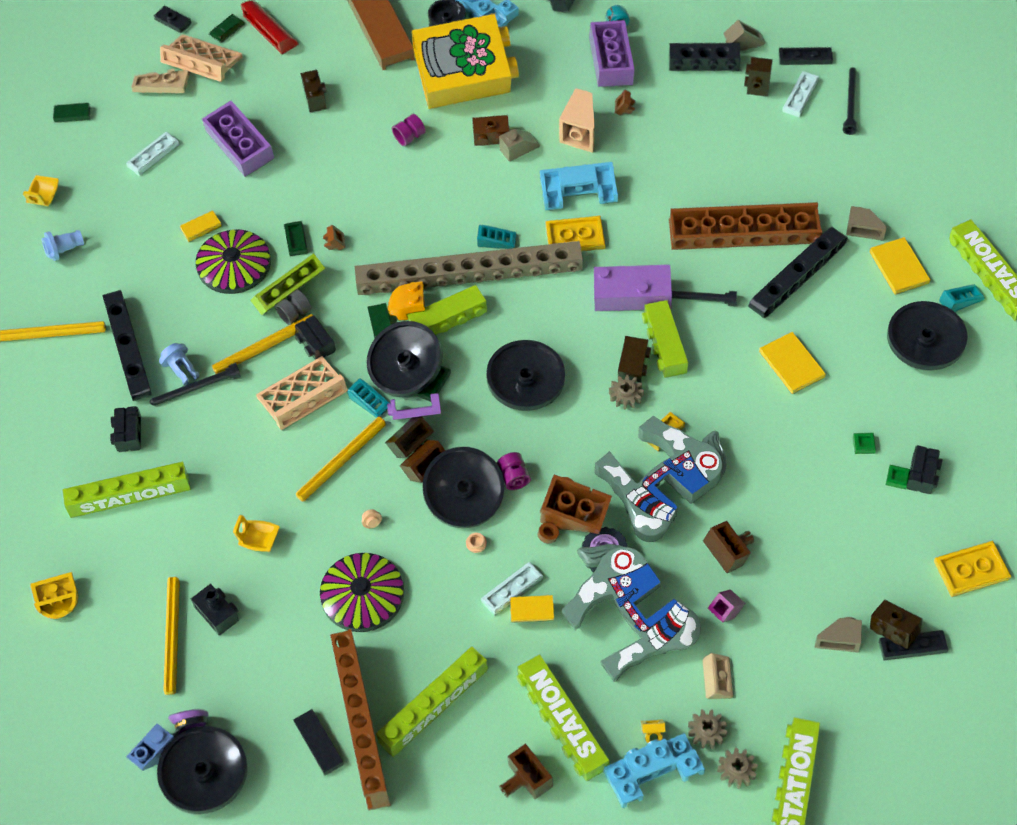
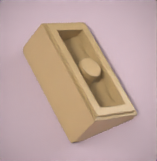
M714 653L707 655L703 658L706 698H733L729 657Z

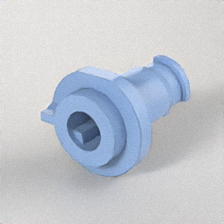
M80 230L55 236L48 231L44 233L45 238H42V245L46 256L53 259V261L59 260L60 253L73 249L76 246L84 245Z
M174 343L162 351L159 363L162 367L170 366L177 377L182 380V384L186 386L189 384L188 378L179 366L183 364L194 380L200 374L194 370L192 363L185 355L188 351L186 345Z

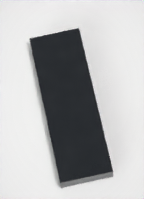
M831 47L779 48L778 51L779 65L832 64L833 62Z
M943 630L920 633L908 649L895 644L886 637L879 638L883 661L948 652Z
M313 709L293 719L324 776L344 765Z

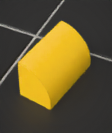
M553 595L510 597L511 623L554 620Z

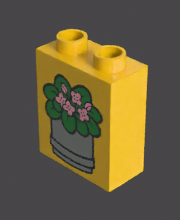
M495 14L412 30L413 50L428 109L510 93L511 79L519 77L515 56L507 58L504 50L505 47H510L508 28L506 25L498 27Z

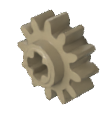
M626 375L625 379L622 380L618 376V382H611V387L609 388L610 401H616V407L623 404L624 409H627V405L635 408V402L641 403L644 390L642 389V383L636 384V377L629 380V376Z
M701 709L700 717L697 714H693V721L688 722V728L691 729L688 732V736L694 737V745L701 742L702 749L706 747V744H709L710 748L714 749L715 742L721 745L723 742L722 737L727 735V731L724 730L727 722H720L721 714H718L716 717L713 716L714 712L712 709L709 711V714H705V711Z
M735 747L733 754L726 750L725 757L719 758L721 765L718 766L717 772L723 773L721 781L729 780L728 787L736 783L737 788L740 789L742 782L749 786L750 779L755 780L757 774L754 771L757 770L758 765L752 764L754 755L747 757L746 749L741 754L738 748ZM734 766H739V769H741V770H740V771L736 770V767H734Z

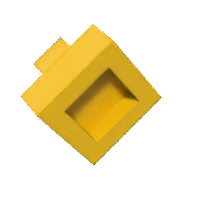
M663 719L641 721V730L645 733L647 743L650 742L651 734L658 735V740H662L661 732H665Z

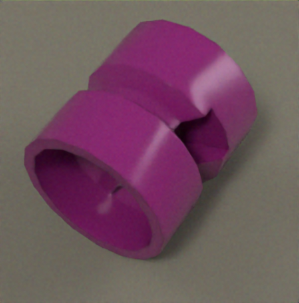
M411 114L404 119V122L400 121L392 127L395 139L402 146H406L415 137L418 138L426 132L423 122L416 114Z
M511 452L498 459L497 465L502 472L504 484L508 490H518L529 484L531 477L520 453Z

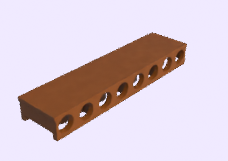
M347 0L382 70H386L385 66L407 59L415 60L413 46L389 0Z
M818 202L670 209L669 229L672 250L812 244L822 235Z
M348 629L347 631L330 634L368 811L385 806L389 807V797L352 630Z

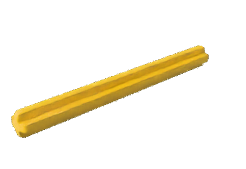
M310 314L213 364L212 369L214 373L223 372L226 370L225 368L229 367L228 365L235 362L238 365L296 334L295 325L313 315Z
M104 321L6 329L0 330V341L101 333L106 331V324Z
M379 416L302 486L296 492V497L303 502L386 425L385 420Z
M176 576L169 577L167 580L164 663L165 695H174L176 693L180 580Z

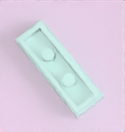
M802 71L782 112L800 117L819 80V76Z
M165 132L126 162L127 167L140 176L179 145L178 140Z
M529 561L481 598V602L495 616L510 605V597H520L543 579V575Z

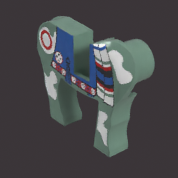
M653 415L639 427L638 438L643 442L660 447L670 458L654 467L639 483H635L610 451L595 463L594 473L599 478L605 480L611 486L614 493L622 500L626 512L629 513L634 533L639 539L645 542L660 540L669 529L672 521H675L677 517V506L657 488L663 479L691 504L714 488L721 480L726 470V455L720 443L718 431H712L701 442L688 436L682 430L665 424Z
M613 544L580 547L577 550V554L586 566L591 568L597 567V569L581 585L575 597L561 609L563 616L576 631L581 627L586 614L595 605L613 599L624 620L641 638L600 661L602 667L614 682L627 669L640 664L649 657L666 654L668 651L684 650L695 644L700 636V621L697 615L683 604L673 599L648 619L636 607L637 604L661 587V582L641 553L633 548Z

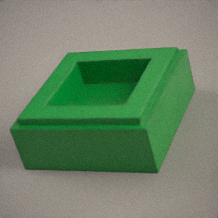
M853 433L855 454H875L874 433Z
M890 465L885 485L906 490L910 469Z

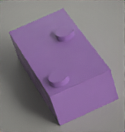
M625 21L590 22L589 40L598 87L633 85L635 69Z
M232 100L202 118L206 132L244 177L274 159L271 145Z
M670 265L594 267L595 311L644 310L645 304L664 300L668 301L669 307L672 309Z

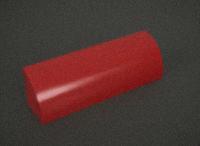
M249 0L241 4L243 17L281 54L298 45V42L258 2Z

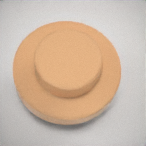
M374 509L367 510L362 515V524L365 528H375L382 521L381 514Z
M472 533L466 540V546L469 551L479 553L486 548L487 541L482 534Z

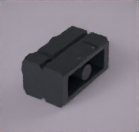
M314 315L295 325L296 334L294 336L299 344H304V350L308 357H313L316 360L321 356L325 358V356H329L336 351L334 341Z
M138 407L115 408L114 416H111L110 419L111 427L114 428V433L110 434L111 444L115 445L118 452L140 450L141 413Z
M919 445L915 446L906 487L908 490L931 494L933 487L937 488L939 476L936 475V471H940L943 460L939 458V450L928 449Z

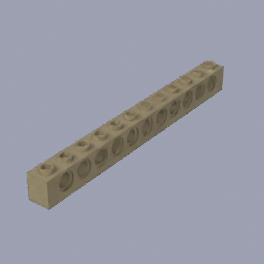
M580 241L358 265L355 266V278L358 295H370L373 293H388L401 285L411 282L422 281L425 289L427 287H443L454 284L462 285L472 282L576 272L582 270L583 259Z

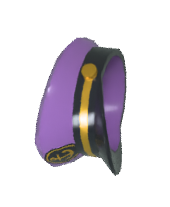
M192 709L169 715L168 719L175 726L173 737L175 738L178 734L188 729L208 725L207 716L209 712L204 709Z

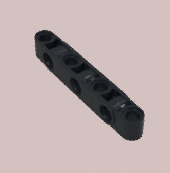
M830 227L768 282L751 299L748 307L761 317H768L846 244L848 237L834 227Z
M117 290L102 295L131 398L133 401L152 396L122 291Z

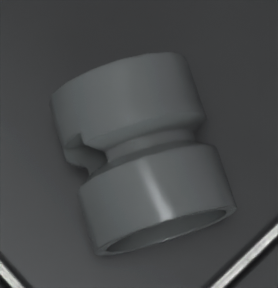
M295 290L288 295V300L283 299L275 305L278 315L288 325L298 320L299 315L303 316L311 310L308 299L299 290Z

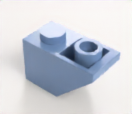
M157 723L126 757L142 771L158 764L163 750L174 737Z

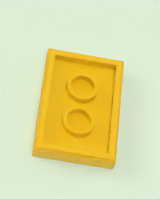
M601 216L545 221L548 244L580 241L581 251L605 249Z
M905 237L870 248V254L895 295L930 283V278Z
M793 332L766 344L759 350L791 394L825 378L826 373Z
M994 541L952 552L934 559V563L951 597L1007 581L1011 578Z

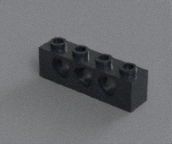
M669 43V71H739L741 59L740 43Z

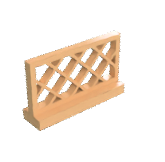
M183 34L169 46L163 44L160 47L161 63L188 70L189 72L220 82L225 79V73L242 58V53Z
M321 356L256 394V397L276 421L280 430H283L346 393L348 389L342 375H338ZM322 364L324 366L323 371H314L319 365ZM302 375H308L306 381L298 380V378ZM312 376H321L320 381H311ZM325 377H334L329 381L324 382ZM285 385H291L290 390H281V388ZM295 386H304L303 391H294ZM309 386L317 387L312 391L307 392ZM274 395L273 400H265L264 397ZM279 395L287 396L286 401H277ZM292 396H300L295 401H291ZM275 406H284L283 408L274 412Z

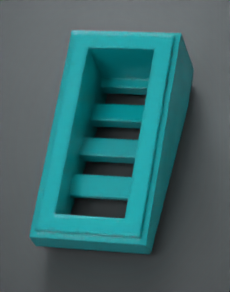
M479 224L477 234L478 247L515 248L516 232ZM506 237L510 238L509 242H506Z
M972 284L944 290L939 301L942 305L955 312L981 302L985 297L978 287Z
M361 378L347 391L349 399L376 418L381 416L388 409L387 404H390ZM374 398L375 400L369 405L368 403ZM378 403H381V405L375 410L374 407Z

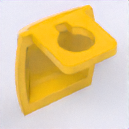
M36 175L29 190L23 192L26 203L49 206L57 191L59 179Z
M239 515L233 533L239 540V546L254 551L270 552L280 526L266 521L246 520L243 515ZM242 523V529H243V531H242V532H239V527H240V524Z

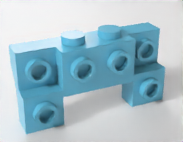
M457 0L463 4L466 16L470 19L495 14L498 27L507 25L519 15V7L510 0H504L498 5L490 0Z
M613 162L540 170L545 210L563 208L562 197L589 193H598L599 204L618 202Z
M684 733L667 741L665 739L660 741L655 739L650 741L646 747L629 750L624 755V759L604 767V774L623 809L631 801L636 799L638 801L643 800V793L639 785L674 771L676 768L683 782H686L688 777L697 773L703 775L705 768Z

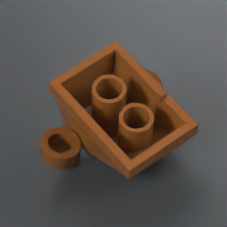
M554 474L540 510V522L543 524L539 527L538 538L547 544L554 543L558 538L559 530L562 529L599 534L612 496L595 489L591 491L590 487L574 482L569 477H560Z

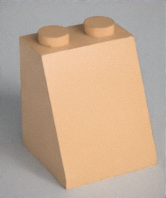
M575 88L559 118V143L593 153L594 112L592 93Z

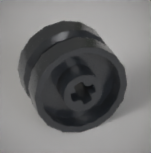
M438 0L428 9L429 27L466 20L465 8L457 0Z

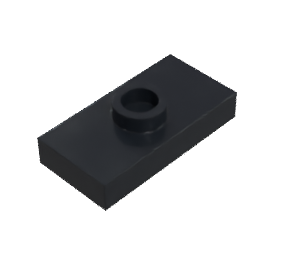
M165 5L154 15L156 21L179 33L191 24L190 18Z

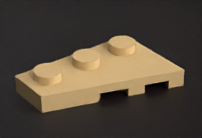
M169 69L167 73L163 74L153 72L136 75L131 86L132 92L184 93L190 72L188 70L174 71V69Z

